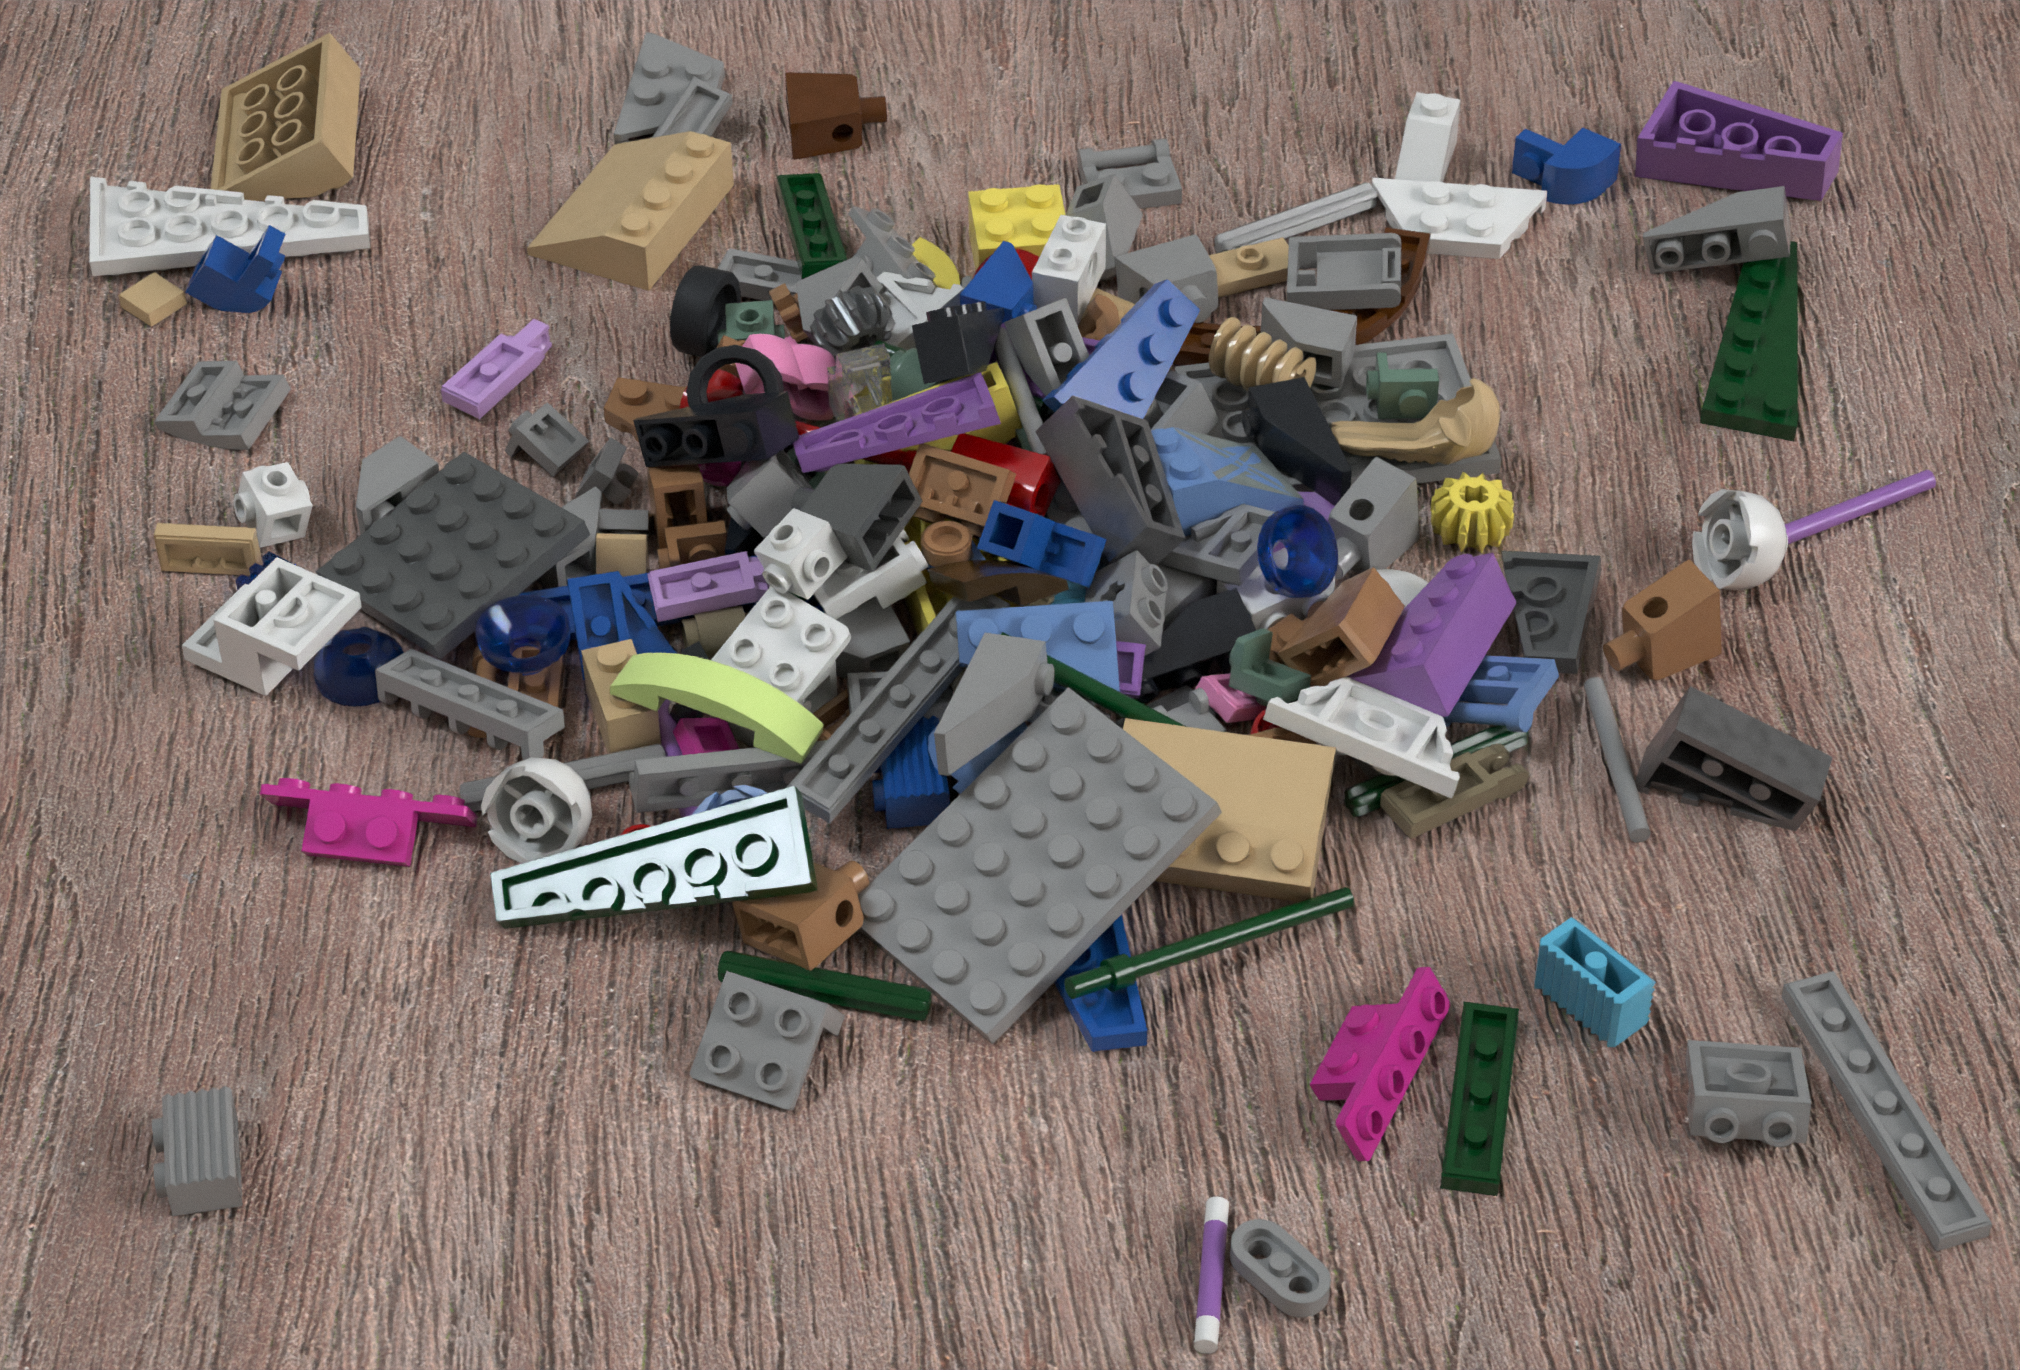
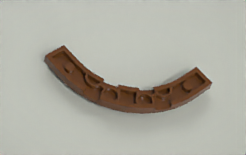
M1385 227L1384 233H1395L1401 238V301L1398 306L1392 308L1331 310L1357 316L1355 345L1364 344L1382 333L1409 306L1423 276L1430 248L1431 233ZM1193 323L1172 364L1185 366L1209 363L1211 344L1221 324ZM1261 325L1253 326L1256 328L1257 335L1261 333Z

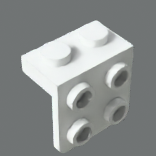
M770 586L711 660L748 673L777 688L801 704L851 640V634L847 626L788 591L783 594Z

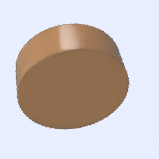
M953 521L936 522L922 532L921 553L927 563L933 567L968 561L972 555V534L967 527Z

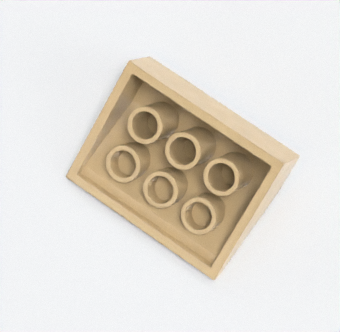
M331 33L318 38L221 90L211 189L242 192L244 200L265 201L267 195L281 196L284 199L316 197L330 189H339L353 178L361 69Z
M688 131L614 144L527 247L528 255L649 291L734 186L731 142Z
M1125 718L1124 731L1218 803L1222 812L1155 881L1295 902L1313 897L1336 747Z

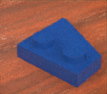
M619 571L567 579L583 680L585 678L581 650L632 639L637 654H677L658 629L647 610L633 594L632 589Z

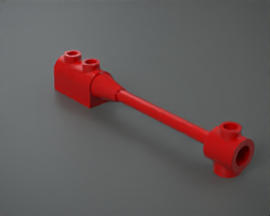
M716 370L708 383V402L745 395L741 380L727 371ZM687 387L682 395L680 408L689 407L686 393ZM795 421L798 435L820 428ZM965 433L958 434L950 451L1014 472L1016 477L1006 504L1043 517L1061 482L1050 456ZM898 449L862 458V460L882 465L905 466L909 474L917 450L904 451Z

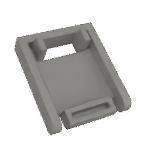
M1395 233L1289 237L1287 302L1326 310L1392 308L1400 304L1401 238ZM1314 268H1317V281H1316V277H1315V270H1299V269H1314Z

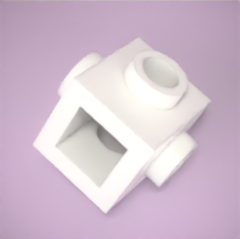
M288 462L272 466H259L242 472L238 494H235L233 500L234 510L239 521L246 523L248 528H256L259 548L305 537L313 505L310 501L309 491L305 482L297 479Z
M795 508L754 549L764 568L762 575L773 589L783 594L788 591L805 599H809L847 558L829 522Z

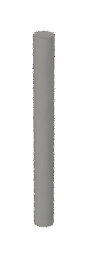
M1000 327L993 349L1008 384L1032 452L1049 456L1035 432L1043 424L1008 331Z
M1593 677L1584 683L1590 709L1630 840L1633 842H1643L1651 835L1604 680L1599 677Z

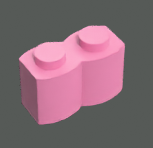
M752 334L745 341L743 347L758 350L773 361L782 376L784 391L788 392L794 414L809 420L832 419L847 393L834 356L829 351L809 344L791 346L786 340L770 334ZM735 363L745 394L765 393L763 381L758 373L748 365Z

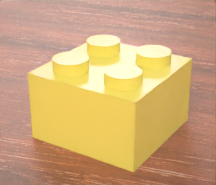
M1038 184L1031 187L990 188L981 191H968L969 238L975 271L987 257L995 252L1003 241L1012 243L1015 249L1028 251L1040 257L1060 215H1066L1059 184Z

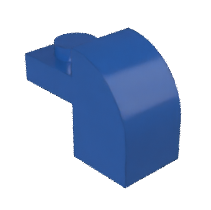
M1583 127L1564 145L1524 129L1515 137L1512 173L1542 186L1541 190L1547 191V202L1565 205L1585 203L1599 197L1617 180L1621 144Z
M269 225L250 253L216 235L197 262L185 293L220 311L253 313L263 309L270 303L282 271L279 269L285 259V255L280 253L279 250L286 234Z
M994 500L977 549L1090 588L1107 539Z

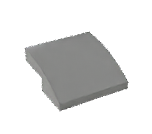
M198 361L154 422L158 429L187 441L217 448L249 450L291 388L284 375H244L237 361Z

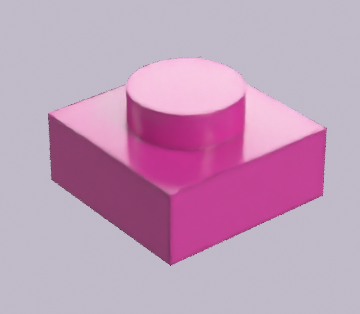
M681 718L673 730L683 755L739 749L728 722L720 718Z

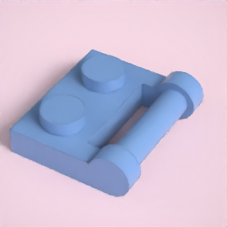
M1485 655L1450 715L1443 717L1446 727L1455 722L1506 726L1512 732L1529 731L1533 722V712L1559 677L1555 660ZM1482 703H1498V704H1508V705L1482 704Z

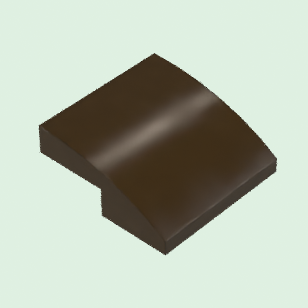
M968 560L928 569L933 589L967 602L993 594L1023 606L1069 590L1066 579L1008 561Z

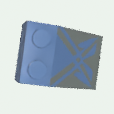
M1175 427L1151 431L1184 536L1191 535V527L1206 520L1216 519L1224 512L1241 504L1277 513L1303 507L1304 499L1258 447Z

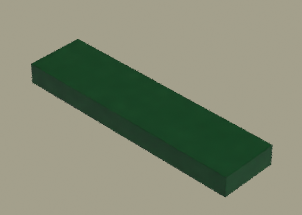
M820 173L777 176L776 191L801 278L804 279L846 261V253L822 175Z
M1463 1002L1440 1189L1498 1196L1519 1015L1518 1008Z

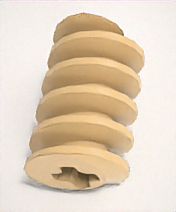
M1234 317L1228 318L1220 326L1215 334L1209 353V367L1212 374L1220 378H1227L1228 382L1236 386L1242 385L1246 391H1248L1249 387L1305 377L1309 387H1311L1316 373L1315 357H1309L1303 361V351L1299 348L1294 347L1288 351L1286 342L1279 339L1272 343L1271 335L1266 332L1257 335L1256 328L1249 324L1241 328L1240 320Z

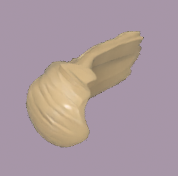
M1472 378L1470 379L1472 386L1460 388L1453 399L1448 401L1439 400L1427 416L1418 422L1337 421L1331 423V430L1341 450L1353 455L1382 456L1390 460L1395 458L1400 462L1405 460L1408 463L1426 461L1430 464L1440 462L1449 465L1465 458L1482 455L1492 447L1500 421V403L1493 390L1487 384Z

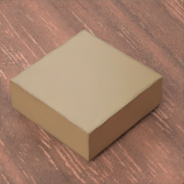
M155 272L118 295L121 308L151 327L187 304L185 291Z

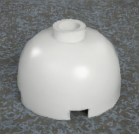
M1721 489L1712 493L1703 503L1698 513V516H1706L1702 532L1693 531L1692 548L1695 565L1710 581L1713 579L1718 589L1744 590L1766 582L1779 569L1788 547L1786 527L1779 510L1761 495L1729 489Z
M531 757L507 767L486 788L481 804L482 816L487 812L488 820L492 826L488 831L491 840L507 857L521 864L576 848L586 836L592 819L590 793L583 779L570 766L555 759Z

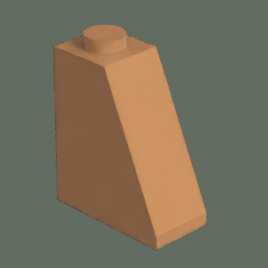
M1372 567L1343 581L1277 654L1288 667L1312 675L1310 687L1326 686L1330 681L1344 678L1374 663L1405 605L1393 592L1389 583Z

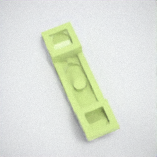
M643 653L633 655L610 686L611 695L658 711L664 701L668 699L755 731L753 747L800 764L803 763L823 732L824 724L818 718L777 688L733 667L695 656L676 653Z

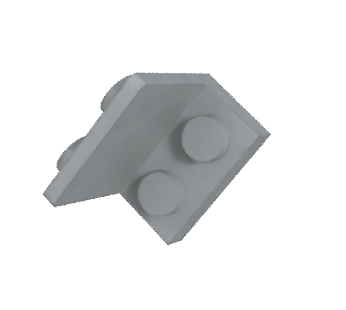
M726 971L694 1059L690 1076L695 1080L787 1111H792L797 1103L822 1031L838 1036L845 1015L829 1004Z

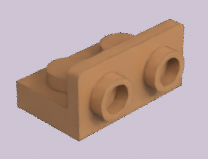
M924 443L919 444L909 472V476L923 501L914 513V517L931 524L944 521L946 518L964 525L970 530L972 537L980 539L993 501L1007 503L1016 474L1002 467Z

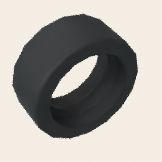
M696 265L685 273L678 285L670 315V336L673 346L679 352L703 357L717 348L718 330L726 329L725 304L741 303L739 280L732 272Z
M738 345L718 347L701 357L690 372L686 389L688 405L690 407L708 403L707 388L709 380L716 370L727 364L740 363L748 365L755 370L763 381L765 393L783 392L782 376L773 361L758 350Z

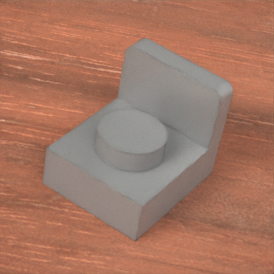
M547 402L534 414L526 410L512 423L508 430L512 437L504 451L512 458L523 449L554 477L584 452L589 440Z

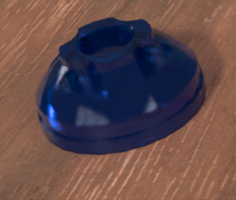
M1293 505L1278 510L1267 518L1259 533L1257 558L1266 581L1275 591L1289 598H1310L1321 594L1333 581L1338 565V545L1330 524L1322 514L1306 505ZM1277 541L1285 546L1288 553V562L1284 569H1280L1273 558V548Z
M519 595L500 600L488 607L477 621L475 633L480 653L492 666L506 672L533 675L558 661L566 652L569 646L571 629L567 613L556 602L535 595ZM524 646H531L540 650L534 657L516 658L512 655L516 649Z
M368 627L344 629L333 636L315 656L313 675L316 687L325 698L339 705L359 707L379 703L381 701L378 698L375 670L403 654V649L396 639L378 630ZM366 643L371 646L367 652L360 655H348L343 652L345 647L355 644Z

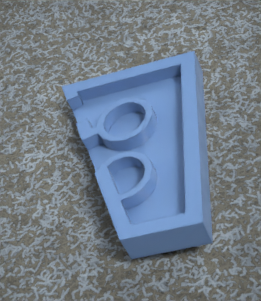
M1113 601L956 611L960 667H968L984 633L1001 635L1004 632L1013 637L1046 641L1047 655L1120 692ZM1055 682L1053 683L1052 688L1055 691L1063 693L1067 689Z

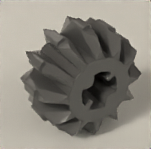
M858 285L854 286L849 292L840 291L837 297L826 299L825 307L813 314L815 320L810 326L817 345L829 351L834 356L836 363H851L857 358L866 359L867 355L872 352L873 345L877 340L888 341L892 337L891 330L896 323L892 317V311L883 297L873 287L862 288Z

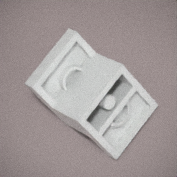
M276 557L249 585L244 584L182 644L184 659L266 696L293 668L299 671L362 608L360 594Z

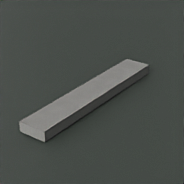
M993 594L972 602H967L953 596L786 787L796 786L802 793L804 809L831 823L964 669V667L959 666L956 611L1008 608L1010 604Z
M1831 971L1784 984L1782 999L1935 1250L1940 1251L1988 1237L1992 1227L1991 1221L1836 973Z

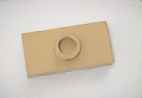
M1282 237L1209 255L1217 272L1218 298L1287 281L1289 245Z
M157 523L153 534L161 571L258 576L263 565L256 528Z

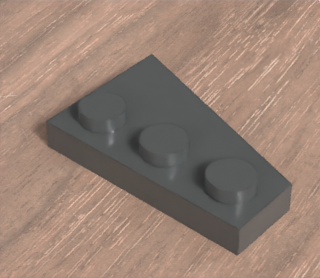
M1501 551L1506 582L1516 601L1513 614L1523 657L1554 659L1558 673L1577 674L1601 576V557L1597 555Z

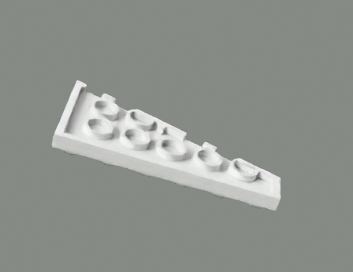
M90 177L89 263L92 276H116L124 273L152 270L165 271L171 268L196 266L216 235L250 253L269 225L286 234L279 250L285 257H303L310 254L338 251L351 252L370 248L369 219L366 205L312 200L305 206L285 204L284 197L267 195L265 202L244 200L242 192L174 186L165 192L147 190L146 182L129 181L127 187L107 186L106 178Z

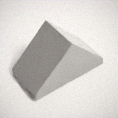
M852 257L796 282L803 331L815 346L818 345L813 338L814 334L810 326L815 320L813 314L825 307L826 299H833L838 296L840 291L846 293L858 285L862 288L873 287L877 293L883 288L862 258Z

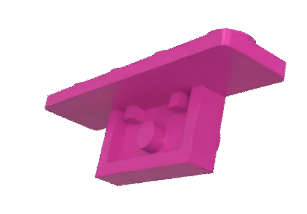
M279 778L278 785L261 784L260 795L271 804L308 809L301 850L307 856L410 867L418 821L476 827L478 816L469 807L464 806L465 800L449 795H434L432 802L413 800V794L394 789H383L381 797L362 795L361 788L339 783L330 784L329 791L310 789L311 784L309 782L294 778Z
M1429 966L1417 968L1399 1003L1352 1006L1309 1084L1319 1101L1346 1100L1335 1124L1357 1161H1369L1450 1009V1001Z

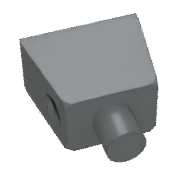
M1196 234L1115 257L1118 297L1136 304L1155 283L1168 279L1200 309L1194 323L1205 321L1211 315V312L1215 311L1219 306L1216 268Z
M1377 456L1331 510L1328 517L1330 548L1319 560L1335 575V579L1343 578L1349 570L1360 574L1372 567L1376 570L1386 569L1420 539L1416 478Z

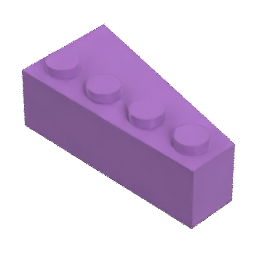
M1673 81L1637 137L1635 177L1741 191L1784 186L1787 197L1822 201L1839 172L1843 132Z
M1488 553L1474 557L1471 554H1462L1449 560L1439 573L1403 609L1374 663L1346 677L1442 717L1449 716L1516 605L1515 598L1494 554Z

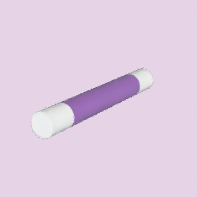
M1217 1196L1211 1197L1206 1201L1194 1338L1195 1350L1204 1354L1214 1353L1218 1349L1229 1202L1225 1198Z

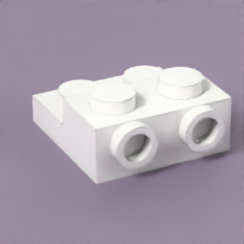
M904 529L874 571H868L843 561L813 594L828 616L836 620L844 614L855 610L859 605L873 597L885 609L927 583L921 571L929 567L928 563L914 541L906 545L904 544L909 540Z

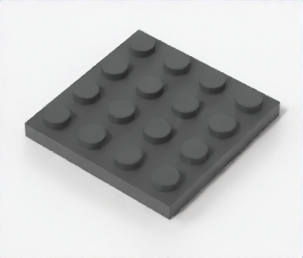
M463 452L455 459L449 461L442 470L421 487L412 491L388 516L375 521L358 538L344 549L338 551L316 573L319 576L359 592L361 610L441 660L590 536V532L583 519Z

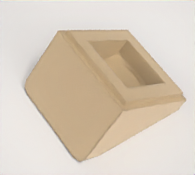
M597 533L596 574L619 571L621 576L625 577L650 573L647 535Z

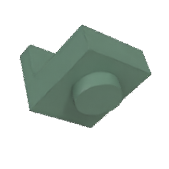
M1376 353L1375 370H1367L1366 393L1368 400H1376L1378 419L1425 418L1437 404L1439 388L1437 368L1389 369L1387 353Z
M1264 628L1237 638L1229 658V663L1232 667L1229 687L1255 696L1256 701L1263 706H1267L1270 699L1275 697L1281 698L1286 703L1298 699L1301 690L1310 688L1312 675L1270 660L1269 655L1273 632Z

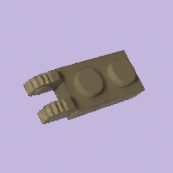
M1496 743L1472 754L1466 752L1451 759V771L1458 772L1460 777L1452 799L1405 780L1381 793L1380 806L1401 830L1412 839L1497 798L1505 799L1513 793L1516 794L1517 791H1521V788L1525 787L1530 776L1528 775L1529 772L1521 764L1518 765L1516 763L1509 768H1503L1509 762L1510 752L1501 743Z

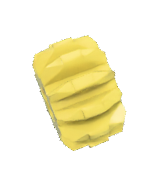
M1462 472L1459 480L1445 478L1441 488L1435 489L1434 496L1431 499L1430 511L1433 533L1439 534L1442 537L1443 545L1458 544L1461 552L1467 547H1474L1480 553L1483 552L1486 545L1500 547L1502 539L1510 534V529L1513 527L1514 501L1512 499V492L1503 489L1501 480L1487 481L1484 473L1477 478L1469 477L1465 472Z

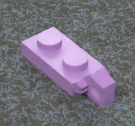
M533 319L515 336L499 334L442 385L441 395L443 402L478 419L482 418L540 365L545 358L544 354L552 347L548 331L550 329L549 325Z
M747 551L649 571L650 573L647 576L658 622L760 600L770 585L762 575L764 568L758 557H748Z

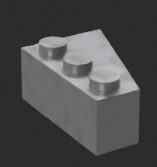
M1071 396L1035 431L1094 535L1107 539L1103 553L1110 563L1138 550L1150 565H1157L1185 540L1147 420L1076 396Z
M1690 686L1647 746L1635 784L1638 792L1648 794L1650 787L1682 795L1681 803L1697 806L1700 799L1731 807L1730 815L1797 831L1820 801L1833 757Z

